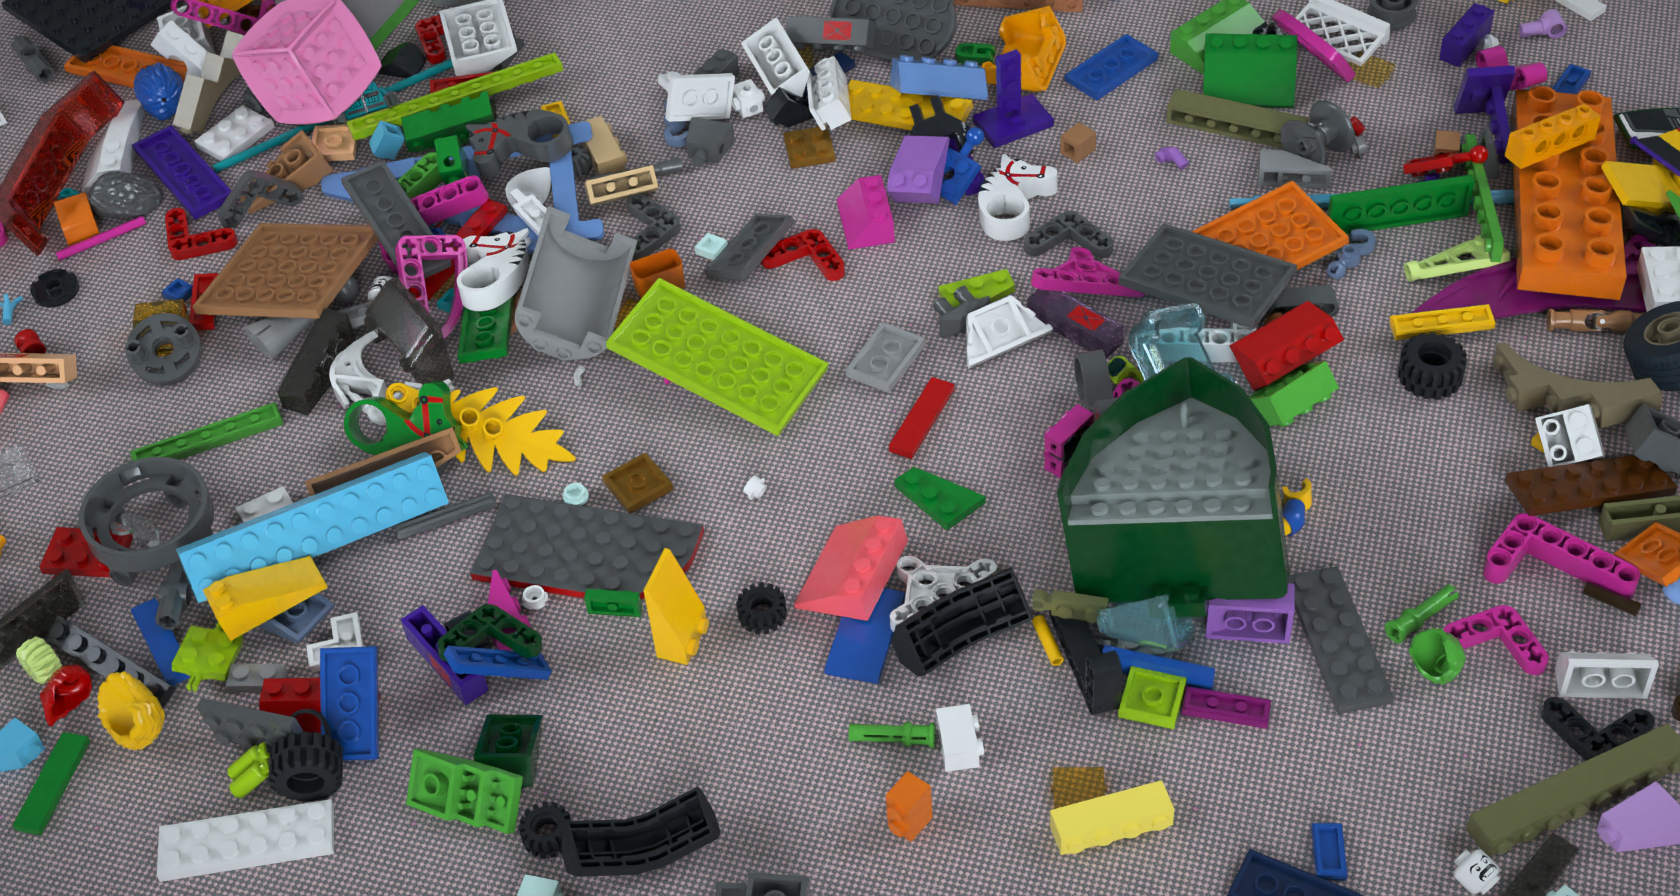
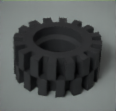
M760 582L759 587L751 584L750 590L744 588L742 590L743 594L739 593L738 601L736 602L738 618L743 628L746 627L747 631L751 633L754 629L755 634H760V630H764V634H769L770 628L774 632L778 630L777 624L779 626L784 624L783 619L786 620L787 610L783 592L780 593V588L776 586L773 589V584L768 583L767 587H764V582ZM760 604L772 606L766 612L758 613L752 611V608Z
M547 801L542 802L543 807L540 808L537 803L532 805L534 811L527 809L525 811L526 817L521 816V824H519L520 836L526 851H531L534 857H537L539 853L541 859H546V854L549 853L551 858L556 857V851L562 854V832L565 822L571 821L569 812L562 805L558 808L556 802H552L551 806H548ZM542 825H557V830L551 835L538 836L536 834V830Z

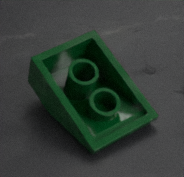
M487 714L473 755L474 761L523 776L521 788L533 787L537 772L543 715Z

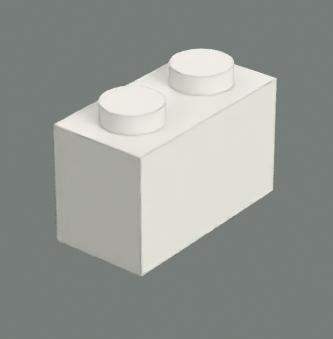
M970 704L937 708V729L945 772L980 767L979 756L984 755L982 738H976L975 732H979V722L977 714L972 715Z

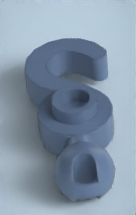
M667 100L665 101V104H664L665 111H666V107H667ZM665 114L664 125L666 128L664 129V140L666 144L671 147L685 146L688 131L679 136L674 135L685 128L687 121L669 122L665 119Z
M1366 229L1352 230L1350 240L1364 241L1365 243L1346 244L1337 249L1336 260L1329 263L1326 268L1328 276L1338 280L1344 277L1346 268L1356 267L1360 263L1361 256L1373 252L1376 243L1375 235Z

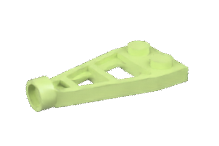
M1481 235L1473 240L1463 242L1420 262L1413 260L1404 263V273L1407 280L1411 282L1418 279L1487 268L1511 261L1510 251L1503 247L1501 262H1491L1488 252L1484 251L1485 238H1481ZM1470 253L1475 259L1461 261L1457 257Z

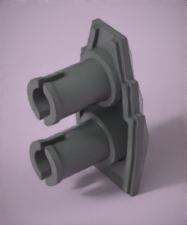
M961 286L954 292V298L961 304L956 308H953L945 297L936 300L933 308L941 315L939 318L940 337L944 338L961 333L966 328L967 314L989 305L990 297L975 298L966 286Z

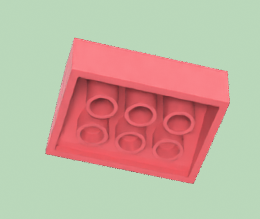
M877 515L835 526L797 597L794 607L868 621L908 542L902 519Z

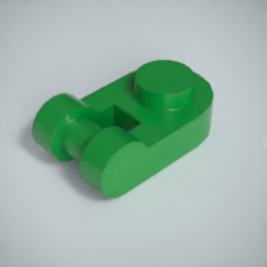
M962 43L955 49L956 59L965 64L966 60L976 61L981 66L984 62L988 61L994 63L996 47L991 44Z

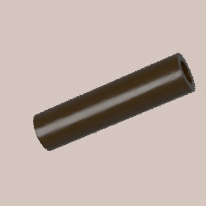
M1589 581L1586 583L1582 593L1633 616H1637L1642 605Z

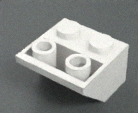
M1589 404L1535 418L1548 467L1605 458L1592 407Z

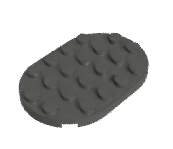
M832 0L830 8V18L869 19L876 23L874 50H866V53L858 54L892 62L893 58H900V55L913 56V60H921L922 57L936 58L950 44L957 25V14L952 0Z

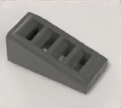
M1484 128L1480 145L1488 150V159L1483 163L1487 179H1497L1500 173L1492 133L1489 128Z

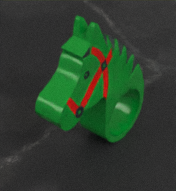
M432 381L420 388V405L413 410L412 415L384 397L373 396L353 403L344 416V430L348 439L358 448L374 456L452 427L461 451L469 447L460 437L462 425L458 424L451 413V392L447 384L442 381ZM366 404L377 407L385 416L388 433H385L382 438L383 440H371L360 429L359 414Z

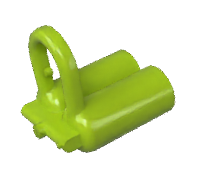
M265 742L249 748L227 768V773L233 780L229 785V789L235 797L239 799L244 798L269 776L270 753L267 752Z

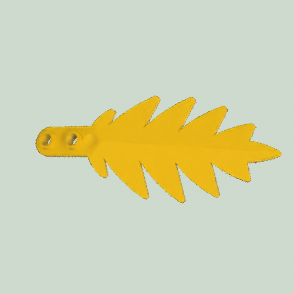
M393 383L386 390V399L411 415L417 404L420 403L419 390L403 383ZM497 387L475 392L456 402L455 400L461 391L457 389L451 392V413L458 424L462 425L460 437L466 443L469 438L475 456L487 473H490L492 470L495 447L501 460L514 476L519 475L521 454L541 472H546L548 460L575 462V456L556 444L563 435V430L553 429L532 432L546 416L547 410L526 413L507 421L523 403L525 396L507 399L482 411L498 392ZM395 393H401L403 397L401 399H395L393 395ZM466 449L455 456L460 463L465 461Z

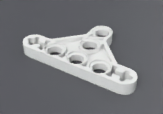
M915 556L901 557L897 562V576L907 584L905 603L894 609L890 614L891 630L894 632L896 625L919 611L917 610L918 607L928 606L938 600V595L949 594L965 587L958 585V583L969 582L972 584L996 574V563L990 559H980L967 567L926 565ZM908 566L915 568L912 571L903 570L904 567ZM923 580H930L933 583L925 585L921 584L920 582Z

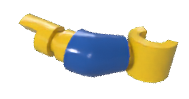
M1308 478L1302 481V490L1299 492H1291L1288 487L1282 486L1283 503L1285 505L1282 511L1285 536H1293L1305 525V511L1312 505V485Z

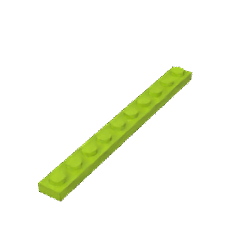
M553 52L391 106V108H385L346 121L347 127L354 141L364 139L373 135L379 121L400 126L402 125L401 118L428 109L435 112L440 105L447 103L451 106L460 104L462 98L470 96L472 100L480 97V93L488 91V95L492 96L495 93L513 89L516 86L534 82L537 79L564 71L563 65L556 53Z

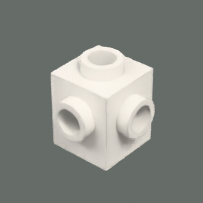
M751 79L734 85L732 97L734 111H738L742 118L763 112L762 102L765 101L764 94L761 89L755 86Z

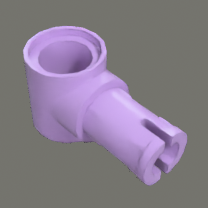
M1555 9L1544 12L1537 21L1519 24L1521 38L1541 34L1542 36L1548 35L1552 39L1562 37L1568 29L1562 16Z

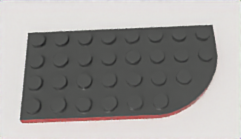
M505 494L470 574L472 580L491 583L492 571L497 570L501 579L506 577L511 587L526 589L529 586L538 585L543 588L544 592L584 598L586 589H605L639 592L640 599H644L643 590L664 548L671 550L683 572L686 573L694 561L704 533V527L702 524Z

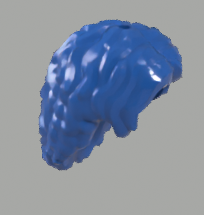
M157 62L156 65H148L146 69H140L135 76L133 89L143 109L152 117L163 121L171 118L176 113L183 81L178 72L169 66H164L163 63Z

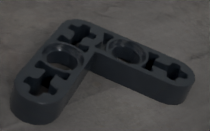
M1559 697L1548 698L1544 702L1541 711L1543 721L1585 761L1652 731L1655 723L1654 717L1650 712L1644 709H1634L1598 732L1570 704ZM1635 722H1637V723H1641V722L1645 723V726H1644L1643 724H1638L1637 726L1634 727V730L1632 731V728H1633ZM1578 727L1582 729L1584 734L1575 736L1569 732L1568 728ZM1621 733L1626 737V741H1615L1611 734ZM1605 743L1606 746L1604 747L1603 752L1600 753L1598 750L1603 748V745Z

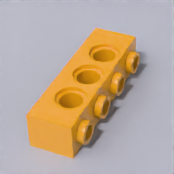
M1584 103L1513 131L1509 135L1505 157L1522 169L1592 141L1596 137L1601 115Z

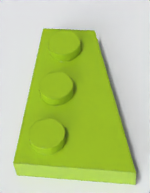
M1007 269L938 286L940 297H945L953 308L961 305L954 298V292L961 286H966L975 298L980 299L989 296L990 304L1015 292V284Z

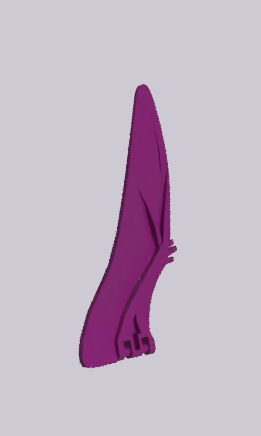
M1641 234L1633 236L1628 243L1624 244L1627 278L1620 300L1518 290L1515 257L1511 261L1487 267L1456 281L1425 301L1412 313L1487 304L1491 308L1494 319L1548 309L1569 308L1647 312L1637 272L1641 253L1639 249L1656 246L1650 244V239Z

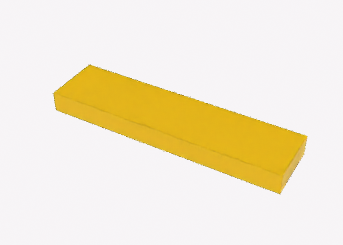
M1489 304L1392 315L1389 318V324L1395 340L1410 339L1413 336L1418 337L1421 333L1427 335L1429 332H1435L1436 335L1490 330L1494 329L1496 325Z

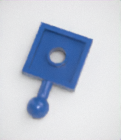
M972 127L967 131V141L959 153L948 147L940 197L954 205L958 204L981 169L979 163L967 157L973 147L981 144L984 140V132L978 127ZM950 170H954V176L946 180L945 174Z

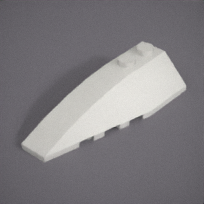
M138 100L123 101L117 109L105 134L88 161L81 190L82 193H90L93 183L105 173H131L135 157L132 144L138 142L145 109H143Z

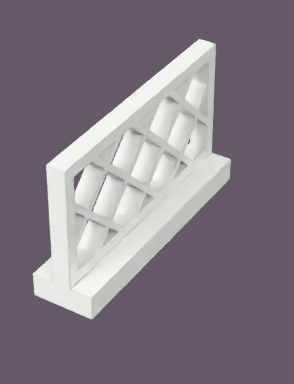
M1309 0L1305 8L1296 16V19L1309 29V25L1321 23L1322 28L1313 29L1312 31L1317 35L1324 34L1325 39L1323 40L1331 46L1332 44L1343 42L1344 47L1333 48L1347 62L1362 67L1381 44L1385 45L1390 37L1389 23L1334 0ZM1312 14L1317 18L1307 19L1306 16ZM1325 22H1331L1336 26L1326 27ZM1344 30H1350L1356 34L1345 35ZM1340 31L1341 36L1329 38L1328 33ZM1368 38L1374 42L1364 44L1363 39ZM1359 39V45L1348 46L1347 41ZM1363 51V55L1358 58L1351 55V52Z

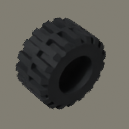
M1429 332L1427 335L1421 333L1418 337L1413 336L1410 338V341L1405 342L1402 348L1398 369L1399 381L1401 385H1405V389L1408 392L1412 391L1413 395L1417 397L1423 396L1424 399L1434 398L1435 400L1441 399L1442 396L1445 398L1450 397L1451 393L1455 394L1462 385L1467 362L1466 351L1462 350L1463 346L1460 343H1455L1456 340L1454 338H1447L1445 334L1436 335L1435 332Z
M301 732L289 734L288 737L283 736L272 745L269 761V785L281 797L285 796L290 800L314 801L319 798H326L329 794H334L341 787L343 749L337 740L317 732Z

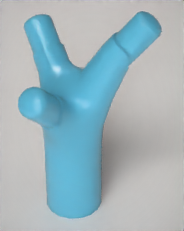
M4 294V303L0 302V307L3 308L2 323L10 325L12 324L13 310L23 300V297L19 296L10 302L8 294Z

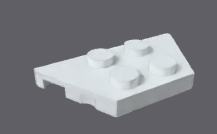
M1011 295L968 313L966 316L967 367L969 369L1047 335L1053 331V327L1049 323L1046 325L1036 318V314L1033 311L1023 307Z

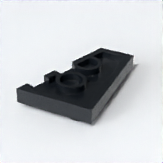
M1626 206L1621 211L1626 221L1625 225L1631 231L1637 232L1665 247L1680 246V224L1677 220Z

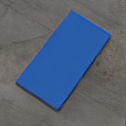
M1125 34L1066 73L1065 81L1097 101L1158 60L1159 53Z
M884 588L868 621L841 617L826 662L825 675L879 684L894 634L890 628V614L894 609L904 604L905 592Z
M378 646L320 648L321 714L326 718L330 726L331 739L337 740L339 745L342 746L343 761L379 759ZM321 723V735H325V730Z

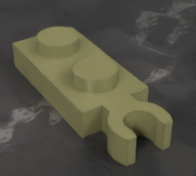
M1034 590L1032 609L1035 611L1051 610V615L1065 619L1072 618L1090 623H1107L1109 598L1053 590V594H1048L1044 590Z

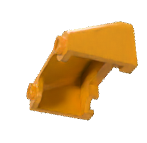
M1046 6L1004 17L999 28V35L1005 42L1001 55L1016 49L1021 54V90L1031 92L1047 90L1066 46L1064 31L1051 7ZM990 61L984 62L981 67L985 69L986 83L996 85V65H993Z

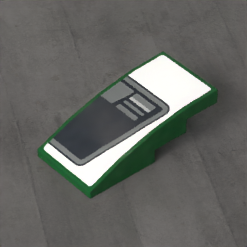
M1680 108L1641 109L1617 113L1613 117L1628 146L1639 150L1642 149L1635 144H1630L1631 137L1636 136L1640 139L1658 136L1680 128Z

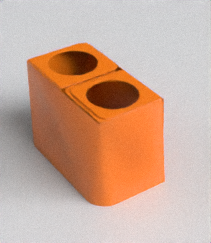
M86 192L53 202L68 246L100 234Z
M666 249L630 262L629 268L634 287L641 299L658 278L681 289L685 288L682 260L674 249Z

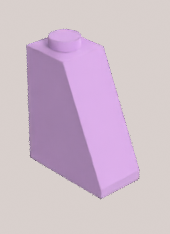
M1655 781L1601 814L1596 831L1599 833L1600 838L1616 852L1680 844V804Z

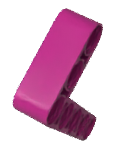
M172 0L170 3L172 12L178 16L244 35L267 13L269 5L274 4L276 6L275 0H262L259 16L255 18L197 0H184L187 4V9L184 12H178L176 9V4L180 0ZM205 6L208 9V16L201 19L197 14L198 9ZM225 12L229 15L230 20L227 24L222 25L219 21V16ZM243 19H248L251 23L247 31H243L240 27Z
M472 175L411 198L410 201L427 226L481 206L488 200L489 193L480 178ZM379 241L384 261L393 273L398 274V268Z
M1527 513L1518 514L1488 551L1483 569V576L1487 581L1494 584L1503 583L1528 553L1586 583L1588 581L1629 599L1634 596L1640 578V571L1634 565L1535 516H1528Z

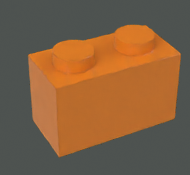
M909 771L886 794L888 827L893 834L898 837L903 836L912 842L933 818L931 786Z

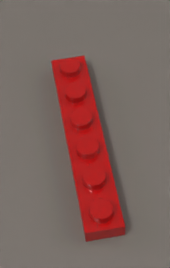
M488 198L455 235L462 239L469 236H487L508 213L506 205ZM453 243L449 245L454 251L458 249V247H454ZM450 259L451 267L424 279L428 302L455 272L454 259ZM408 289L410 297L415 299L420 297L417 289Z

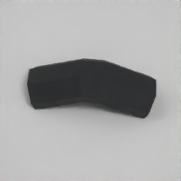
M1010 567L939 598L896 625L892 646L899 662L916 676H924L962 650L984 639L1033 620V616L1020 584Z
M697 786L639 816L619 820L566 821L562 832V857L566 872L575 877L637 875L662 868L717 840L721 831L715 812L703 791Z

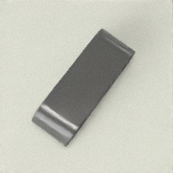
M1329 285L1285 288L1267 311V316L1269 317L1275 313L1283 315L1300 304L1310 301L1333 317L1339 312V305L1335 291Z

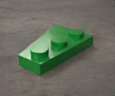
M912 467L894 480L895 487L945 530H949L986 503V496L916 467Z

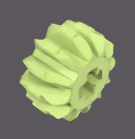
M35 636L31 640L28 639L17 649L16 657L18 662L22 665L28 676H31L35 682L42 685L50 680L54 671L62 667L55 651L41 638Z

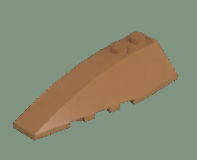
M452 427L307 480L305 484L309 495L313 496L423 452L432 456L435 467L438 468L460 453L461 448Z

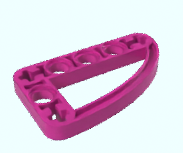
M1278 9L1271 17L1274 23L1281 27L1285 33L1297 35V42L1345 82L1349 83L1355 77V72L1342 55L1299 20L1282 9Z
M457 235L403 236L395 246L408 340L411 347L417 351H426L442 343L451 333L461 315L463 304L457 286V277L468 266L465 242ZM427 242L434 244L436 252H428L424 244ZM451 243H453L454 247H458L456 251L449 247ZM404 244H407L408 248H412L409 252V259H406L408 256L407 249L402 248ZM454 259L455 288L451 310L442 329L433 335L422 260ZM405 266H413L417 271L416 275H408L404 270ZM408 289H417L420 297L417 299L410 297ZM415 310L420 311L424 317L423 321L414 320L411 312ZM420 327H423L420 330L421 337L426 338L424 343H421L420 339H416V337L419 335Z

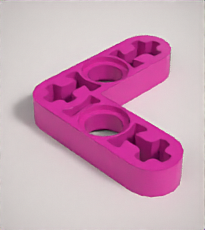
M1500 605L1449 623L1443 629V631L1453 634L1455 638L1460 636L1458 640L1463 649L1500 637L1526 673L1540 675L1546 670L1549 659L1547 652L1518 612L1508 605ZM1474 624H1482L1487 628V631L1478 632L1472 626ZM1522 636L1527 642L1525 644H1518L1512 640V637Z

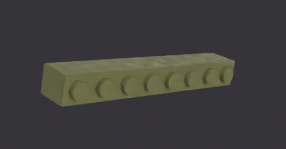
M1667 723L1470 814L1466 831L1479 848L1489 857L1496 853L1499 855L1504 854L1514 845L1522 841L1524 843L1530 842L1539 833L1546 830L1553 831L1569 819H1579L1589 810L1597 806L1599 808L1605 807L1613 799L1621 795L1628 796L1642 785H1650L1655 781L1657 782L1662 776L1670 772L1672 774L1680 772V736Z

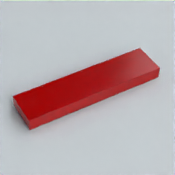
M931 377L889 444V452L913 459L953 394L955 384Z

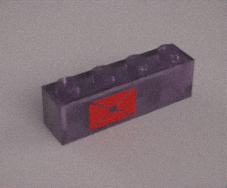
M1038 289L1027 298V308L1036 314V318L1046 325L1049 323L1053 327V332L1062 335L1072 343L1088 351L1102 349L1107 359L1123 344V325L1062 291Z

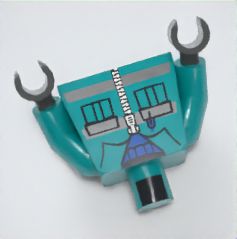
M372 81L365 92L345 112H342L339 117L334 119L333 122L334 125L338 122L346 123L347 120L349 121L385 108H391V105L400 104L401 102L395 91L389 92L383 87H377L375 82Z

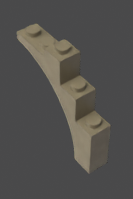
M1506 342L1496 344L1493 364L1495 369L1502 373L1508 385L1505 389L1508 402H1512L1518 412L1547 405L1550 411L1557 413L1589 404L1592 407L1596 423L1600 428L1628 422L1642 403L1657 411H1661L1663 393L1651 378L1625 382H1596L1569 378L1546 371L1528 362L1518 355Z

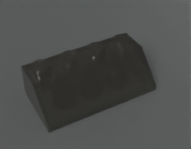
M65 569L58 572L0 617V670L17 658V649L28 639L31 640L35 636L43 638L57 615L67 619L85 605L70 571Z

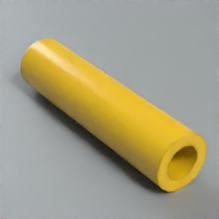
M1043 615L1034 617L1032 624L1051 665L1058 666L1062 664L1064 658Z

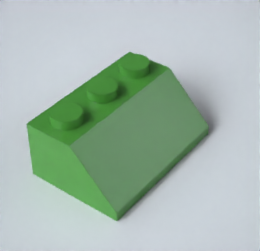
M1321 361L1302 364L1257 390L1249 398L1268 422L1269 426L1279 425L1280 427H1285L1294 422L1293 417L1296 415L1310 412L1313 409L1312 405L1315 403H1321L1332 397L1331 393L1337 390L1339 386L1327 362Z

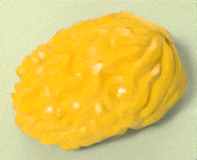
M123 671L121 673H110L106 681L101 683L97 697V707L99 709L97 717L101 719L103 727L112 736L113 740L123 748L131 750L144 749L156 740L163 729L165 712L158 698L153 696V693L142 681Z

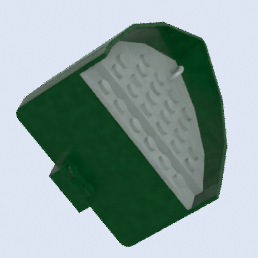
M1185 357L1124 392L1083 433L1061 477L1057 491L1075 593L1109 598V602L1148 601L1150 618L1206 617L1209 600L1215 598L1226 600L1278 599L1287 594L1290 569L1270 426L1242 387L1196 359Z

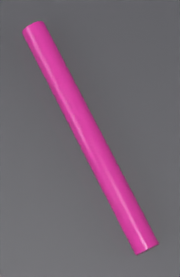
M140 216L55 252L59 261L141 227L146 222L143 216Z

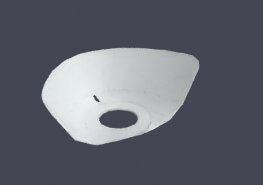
M535 168L514 176L507 183L505 189L509 203L514 205L510 192L518 188L525 196L533 194L544 204L551 187L550 168Z

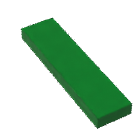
M62 732L12 825L15 831L42 835L91 742L88 736Z

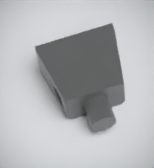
M698 118L691 119L686 147L688 158L691 159L693 165L702 167L705 162L718 163L721 161L735 141L733 124Z

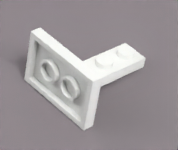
M673 71L667 72V74H659L658 83L668 92L665 119L669 122L691 121L692 118L705 120L730 119L735 76L732 73L680 75V73Z

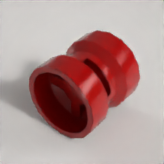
M25 329L15 336L14 343L20 353L46 354V347L35 330Z

